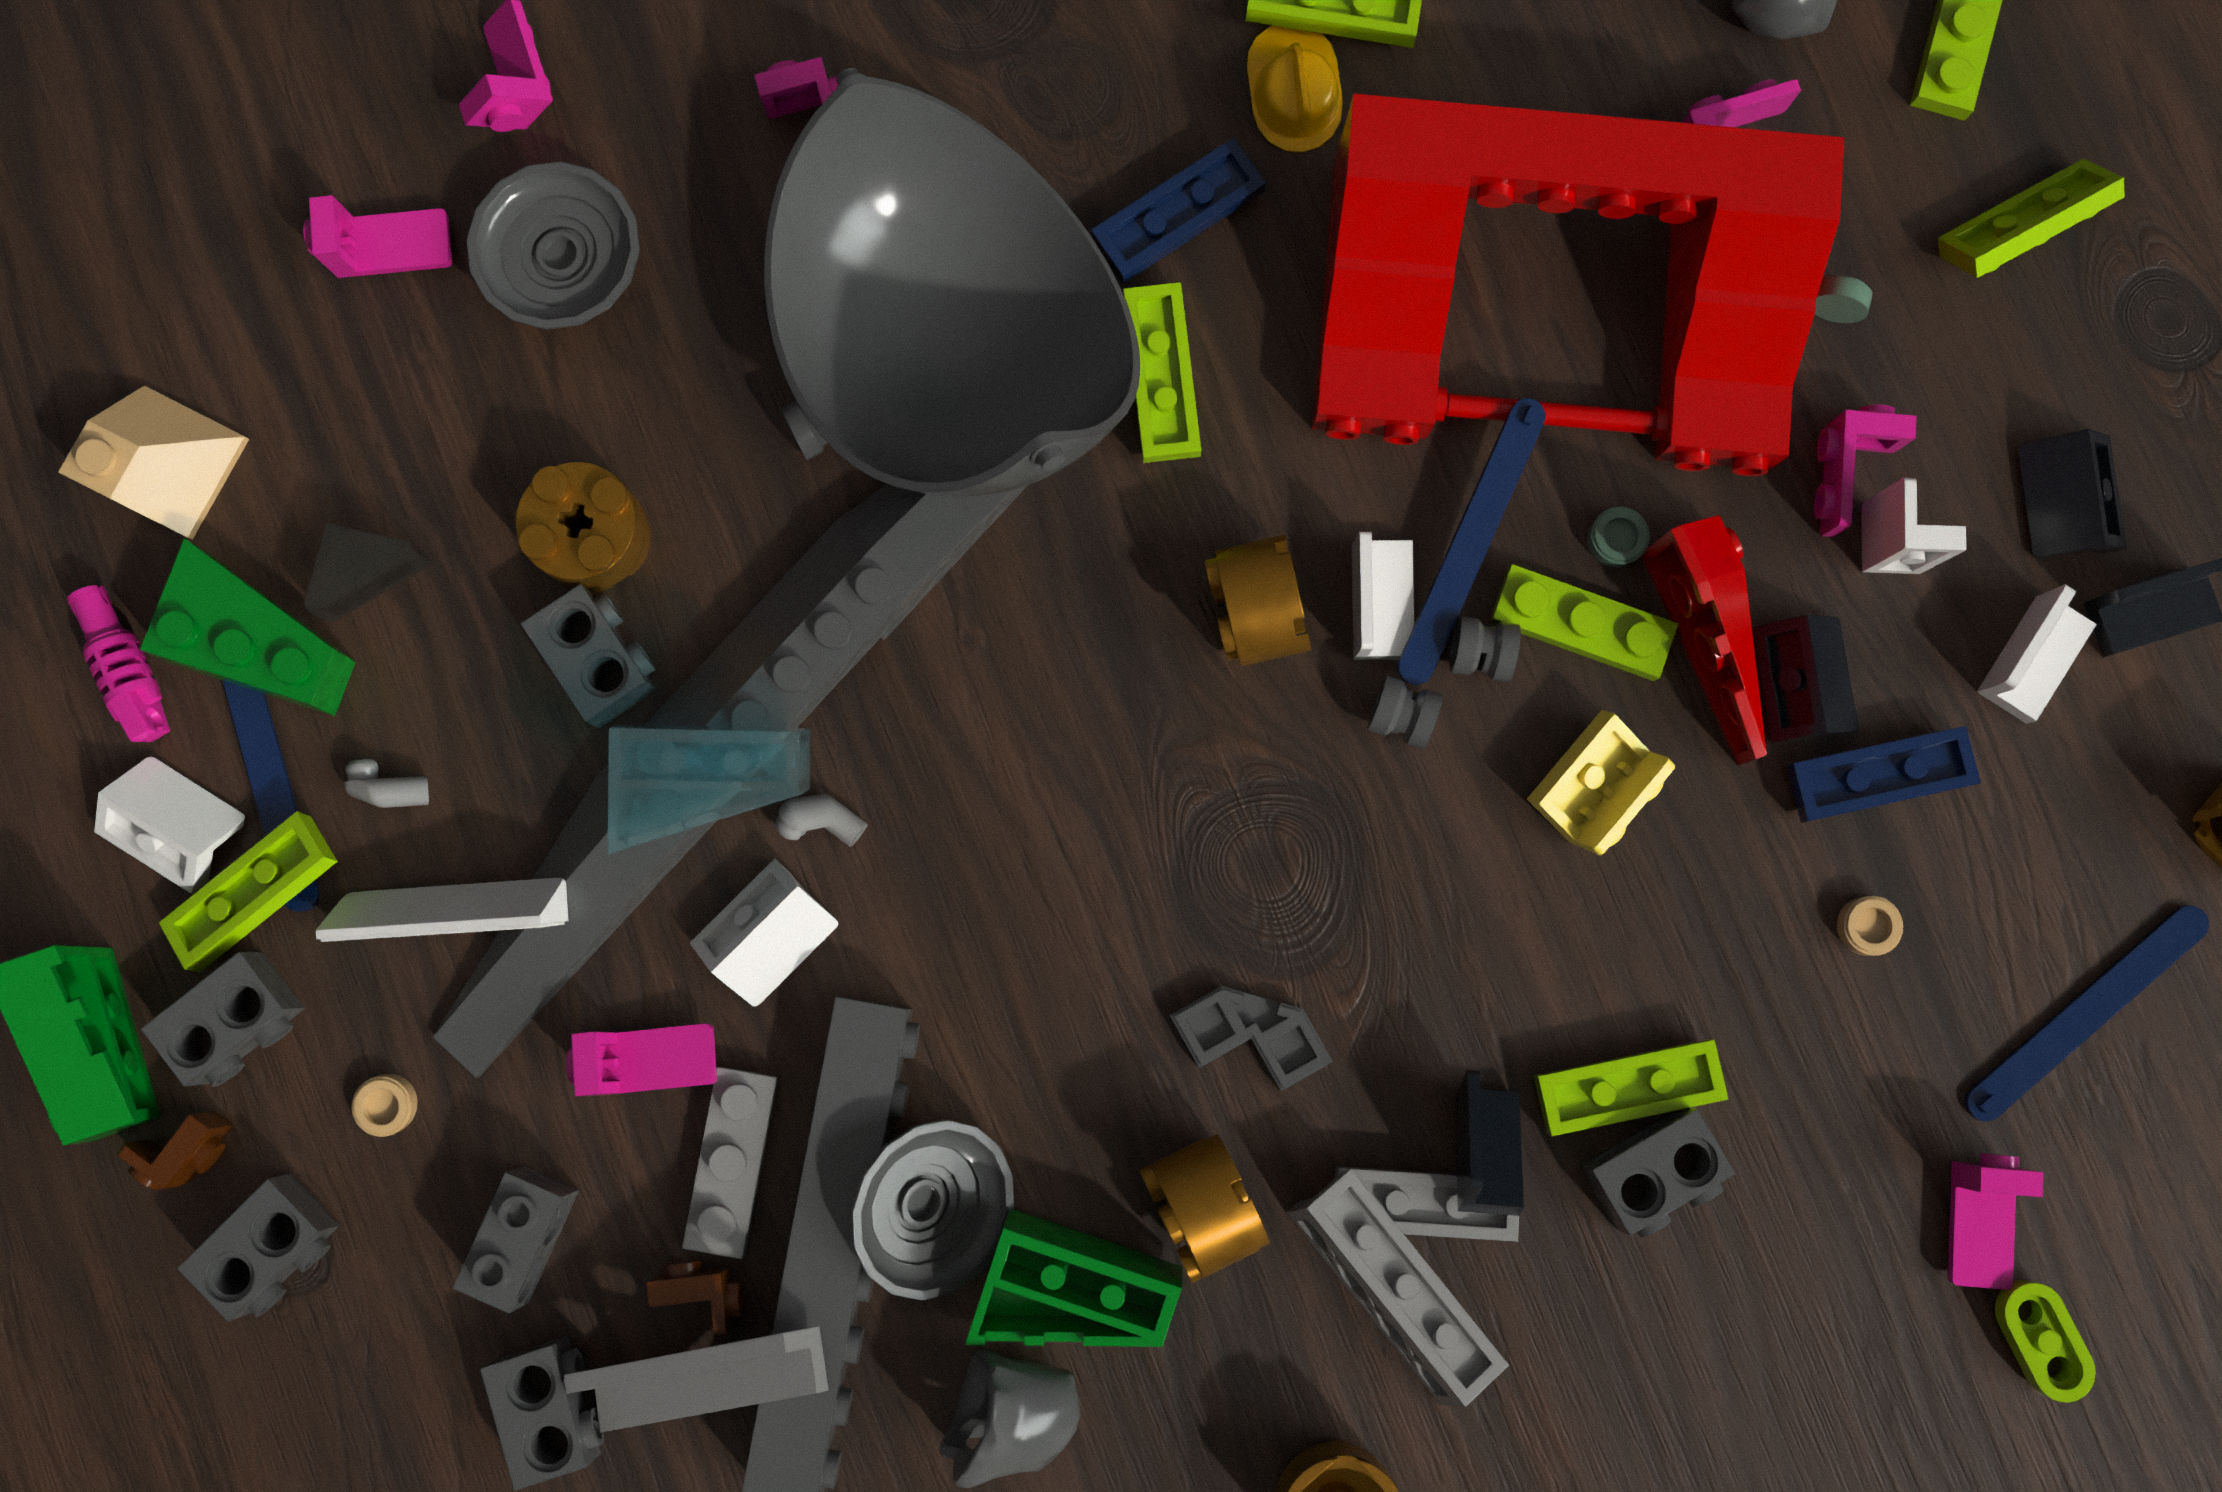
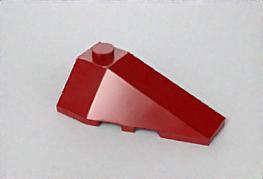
M1720 515L1680 525L1668 531L1647 548L1641 558L1670 620L1679 623L1676 633L1739 766L1767 755L1745 568L1741 562L1743 549L1736 533L1730 527L1725 528Z

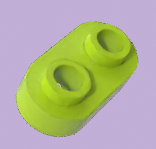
M2017 1280L2013 1282V1286L2009 1290L2002 1289L1995 1303L1996 1319L2032 1388L2046 1397L2064 1403L2080 1400L2087 1395L2095 1381V1364L2061 1297L2052 1288L2030 1280ZM2028 1300L2032 1306V1313L2028 1319L2021 1321L2018 1309L2024 1301ZM2058 1357L2061 1363L2060 1370L2055 1376L2050 1377L2047 1371L2048 1363L2052 1358Z

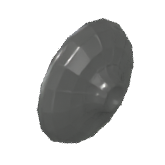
M561 161L526 166L497 182L476 208L467 237L470 273L486 301L514 322L545 330L579 326L610 309L631 283L640 253L637 220L620 189L593 169Z
M950 1120L913 1126L884 1145L862 1173L851 1206L853 1248L866 1274L892 1295L917 1300H927L954 1293L981 1274L995 1255L1010 1208L1014 1210L1013 1174L1000 1146L978 1127Z

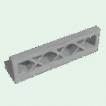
M1352 1169L1344 1170L1315 1197L1297 1202L1286 1212L1440 1405L1466 1407L1509 1366Z
M819 1326L564 1375L566 1394L595 1389L600 1433L816 1394L829 1390Z

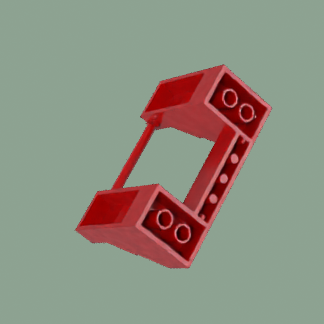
M1353 94L1333 168L1312 429L1326 430V436L1339 440L1358 439L1360 434L1363 433L1384 435L1383 440L1390 444L1412 445L1418 443L1419 439H1427L1435 425V421L1443 422L1445 415L1448 417L1505 422L1513 404L1521 400L1448 393L1447 387L1438 386L1440 355L1468 199H1477L1479 205L1489 208H1503L1513 203L1537 205L1539 210L1547 213H1565L1574 208L1598 210L1599 215L1611 219L1628 218L1634 214L1659 216V220L1671 224L1659 406H1654L1652 411L1538 401L1545 411L1543 425L1650 434V440L1657 441L1656 460L1674 461V468L1679 470L1702 471L1710 468V465L1730 466L1732 467V473L1741 476H1761L1767 474L1768 470L1773 469L1789 456L1793 384L1815 315L1816 298L1840 222L1845 137Z

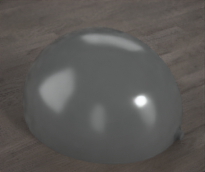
M855 68L843 70L836 78L838 84L836 90L813 114L800 133L787 158L771 205L766 232L764 284L767 315L777 356L794 397L817 432L839 455L869 476L895 487L938 496H982L1018 489L1061 471L1092 450L1123 419L1135 400L1139 386L1140 354L1136 330L1129 307L1109 264L1093 238L1059 194L1028 162L984 126L958 109L915 88L893 81L868 77L859 73Z

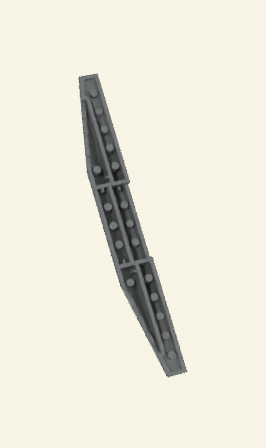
M886 484L838 518L595 777L532 878L565 879L569 921L564 922L565 925L500 930L433 1038L475 1078L480 1077L724 814L721 809L874 644L880 638L884 641L1027 486L1000 493L965 497L938 496Z

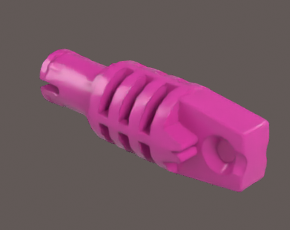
M91 585L72 592L66 600L84 633L86 643L83 646L84 651L82 654L86 663L91 665L89 670L93 678L97 679L96 685L100 694H104L102 699L115 722H120L126 735L132 742H153L169 733L170 727L160 701L162 695L156 679L152 678L153 672L149 664L145 663L147 659L144 652L138 648L140 644L136 635L132 634L130 630L124 629L120 624L111 605L112 602L104 586Z

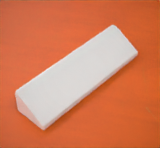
M546 878L351 892L346 894L316 929V939H321V942L565 925L564 922L569 921L566 881L563 878Z

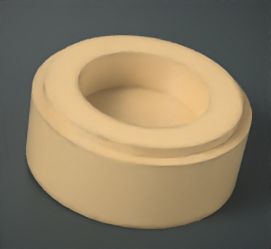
M1878 896L1859 897L1849 901L1841 909L1837 918V932L1841 942L1850 951L1862 956L1882 955L1890 952L1899 943L1903 934V920L1895 905L1887 899Z
M382 1074L365 1081L356 1090L352 1100V1114L357 1125L366 1133L378 1137L390 1136L403 1130L413 1120L417 1110V1095L413 1086L408 1080L396 1074Z

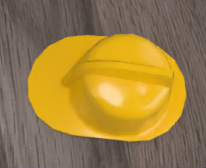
M1273 25L1269 26L1255 38L1248 51L1247 73L1252 111L1257 128L1269 143L1284 151L1303 153L1319 148L1334 135L1342 116V91L1337 58L1333 47L1322 33Z

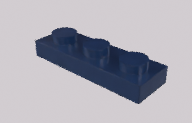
M1233 137L1091 229V237L1124 284L1265 192L1266 182Z
M1966 726L1806 760L1786 766L1801 823L1981 784Z

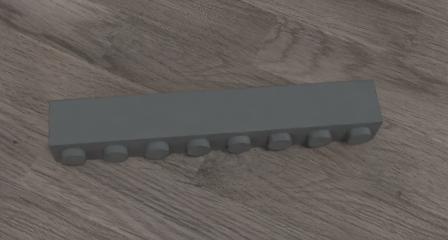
M835 997L772 1335L820 1327L829 1390L758 1405L742 1492H824V1488H835L842 1451L832 1449L836 1425L846 1427L853 1397V1389L843 1387L848 1363H858L864 1338L865 1327L855 1325L859 1301L869 1302L874 1280L866 1274L853 1248L851 1206L862 1173L879 1150L889 1143L893 1118L903 1119L909 1083L900 1082L904 1058L914 1059L920 1033V1023L911 1022L913 1009L848 997Z

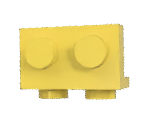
M1601 710L1527 800L1569 843L1597 855H1602L1609 847L1616 844L1623 837L1627 825L1642 807L1658 795L1664 781L1675 769V764L1668 757L1649 751L1615 713Z

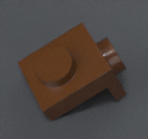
M216 1111L189 1114L163 1149L155 1142L146 1139L124 1143L117 1152V1155L131 1165L128 1169L129 1174L148 1188L164 1190L190 1184L197 1173L202 1174L206 1172L220 1158L226 1147L222 1140L233 1124Z
M701 1259L674 1261L664 1264L665 1273L659 1274L647 1282L649 1307L711 1300L714 1337L729 1335L737 1326L736 1319L743 1318L744 1316L743 1286L740 1280L733 1281L732 1266L702 1269Z

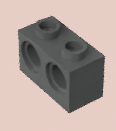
M580 584L522 622L521 625L585 722L600 729L658 690L648 675L656 670V667L638 641L635 640L629 645L616 627L624 622V619L610 598L604 592L596 597L595 594ZM579 617H589L591 630L588 636L581 642L570 643L567 636L570 624ZM621 664L624 673L621 684L613 691L602 692L599 685L602 671L610 665Z
M238 952L141 1028V1030L184 1087L211 1084L212 1087H216L238 1074L245 1066L241 1059L258 1045L261 1048H266L286 1036L293 1028L290 1020L303 1011L305 1007L264 953ZM252 989L258 993L261 1001L260 1010L253 1019L249 1018L244 1010L245 997ZM203 1027L209 1032L212 1041L210 1051L205 1057L201 1056L196 1048V1037Z
M1695 1108L1671 1111L1579 1165L1614 1227L1630 1236L1637 1232L1639 1237L1651 1235L1667 1226L1672 1220L1669 1213L1687 1202L1692 1207L1714 1199L1724 1190L1720 1183L1736 1174L1700 1112ZM1689 1143L1696 1152V1165L1690 1173L1680 1176L1674 1167V1155L1682 1145ZM1639 1174L1645 1183L1644 1197L1639 1203L1627 1206L1621 1196L1622 1185L1631 1175Z
M527 1166L505 1172L452 1289L507 1313H511L529 1303L579 1193V1189Z
M292 1174L269 1178L177 1269L227 1322L253 1313L255 1317H259L276 1304L285 1294L286 1289L281 1284L296 1269L304 1272L325 1255L331 1247L326 1239L340 1226V1223ZM283 1213L288 1215L295 1224L296 1232L291 1244L284 1241L278 1232V1221ZM238 1258L243 1260L250 1269V1282L247 1287L240 1285L234 1276V1265Z
M568 1335L497 1358L480 1369L514 1491L586 1468L601 1455L599 1446L604 1442V1432L600 1433L598 1412L594 1408L588 1409L584 1391L566 1394L564 1375L586 1371L583 1357L577 1348L571 1349ZM530 1365L539 1366L548 1373L551 1380L548 1394H540L530 1387L527 1379ZM546 1426H554L564 1432L568 1440L567 1453H555L548 1448L544 1440Z

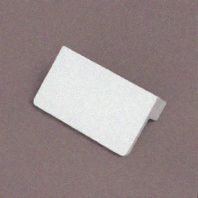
M1901 478L1862 504V572L1921 574L1966 551V526L1917 525L1916 478Z
M1359 532L1352 544L1353 660H1399L1414 627L1413 540H1372V532Z
M2064 584L2036 596L1977 690V693L2026 724L2038 720L2097 625L2068 606L2076 593L2074 589Z
M147 757L98 792L94 832L193 894L209 881L213 850L244 826L245 815L158 759Z
M774 859L690 944L712 974L749 1004L758 1006L837 928L838 921L805 891L781 863Z

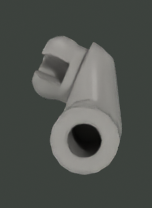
M372 759L353 760L345 767L348 781L343 782L347 794L353 798L381 808L429 805L427 776L379 778L378 764Z
M827 794L790 798L779 808V816L775 821L776 830L785 839L798 840L806 831L825 828L849 847L857 842L868 826L865 821Z

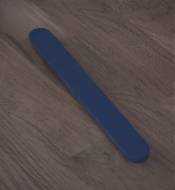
M1525 398L1513 404L1506 417L1399 658L1397 671L1400 678L1407 684H1423L1431 678L1544 424V408L1535 399Z
M222 680L265 836H267L298 811L267 698L263 693ZM317 879L285 904L286 907L296 912H306L314 908L320 898Z
M2182 906L2174 910L1975 1084L1965 1096V1108L1969 1115L1979 1121H1993L1997 1119L2198 943L2209 930V919L2206 913L2196 906Z

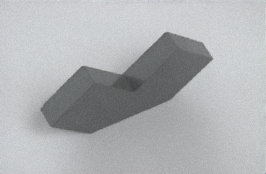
M1220 986L1169 1015L1199 1068L1251 1039L1278 1089L1283 1091L1333 1062L1302 1008Z

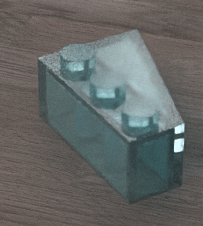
M622 725L609 728L608 854L792 798L808 791L810 783V728Z

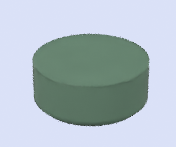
M1842 275L1822 278L1816 298L1815 315L1836 323L1861 321L1868 315L1873 296L1872 290L1867 284L1853 277Z
M1613 507L1605 510L1592 522L1587 533V544L1592 556L1601 564L1612 568L1626 567L1635 562L1644 554L1650 540L1649 528L1644 518L1638 512L1627 507Z

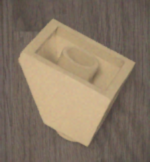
M142 386L87 421L58 473L193 540L249 439L146 386Z

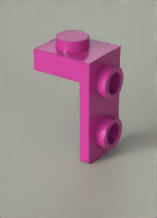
M505 0L484 24V33L498 75L485 74L458 104L465 125L491 127L492 130L497 132H506L514 129L526 130L553 101L550 83L544 74L534 43L533 31L527 22L521 1Z
M821 57L799 63L793 60L781 61L771 65L766 72L754 74L768 119L821 106L838 86L836 82L837 76L827 77Z
M1769 79L1752 85L1742 95L1723 100L1720 95L1710 96L1693 104L1688 109V114L1681 123L1737 127L1785 112L1801 92V88L1797 79L1778 85L1775 79Z
M333 195L309 198L310 219L305 220L303 225L307 249L311 255H314L337 278L447 268L452 265L449 215L444 209L438 208L353 217Z
M1867 405L1859 408V411L1846 409L1821 430L1817 443V458L1819 462H1824L1823 484L1819 485L1814 499L1815 518L1821 519V536L1834 537L1851 526L1856 450L1895 453L1916 438L1917 416L1895 414L1896 409L1888 405Z
M711 1024L619 1033L586 1032L571 1034L572 1048L567 1052L566 1072L570 1083L574 1085L575 1096H600L710 1085L717 1081L714 1028Z
M1980 1153V1163L1952 1161L1948 1281L1957 1286L2009 1290L2013 1286L2016 1195L2043 1197V1172L2019 1168L2020 1157L2005 1154Z

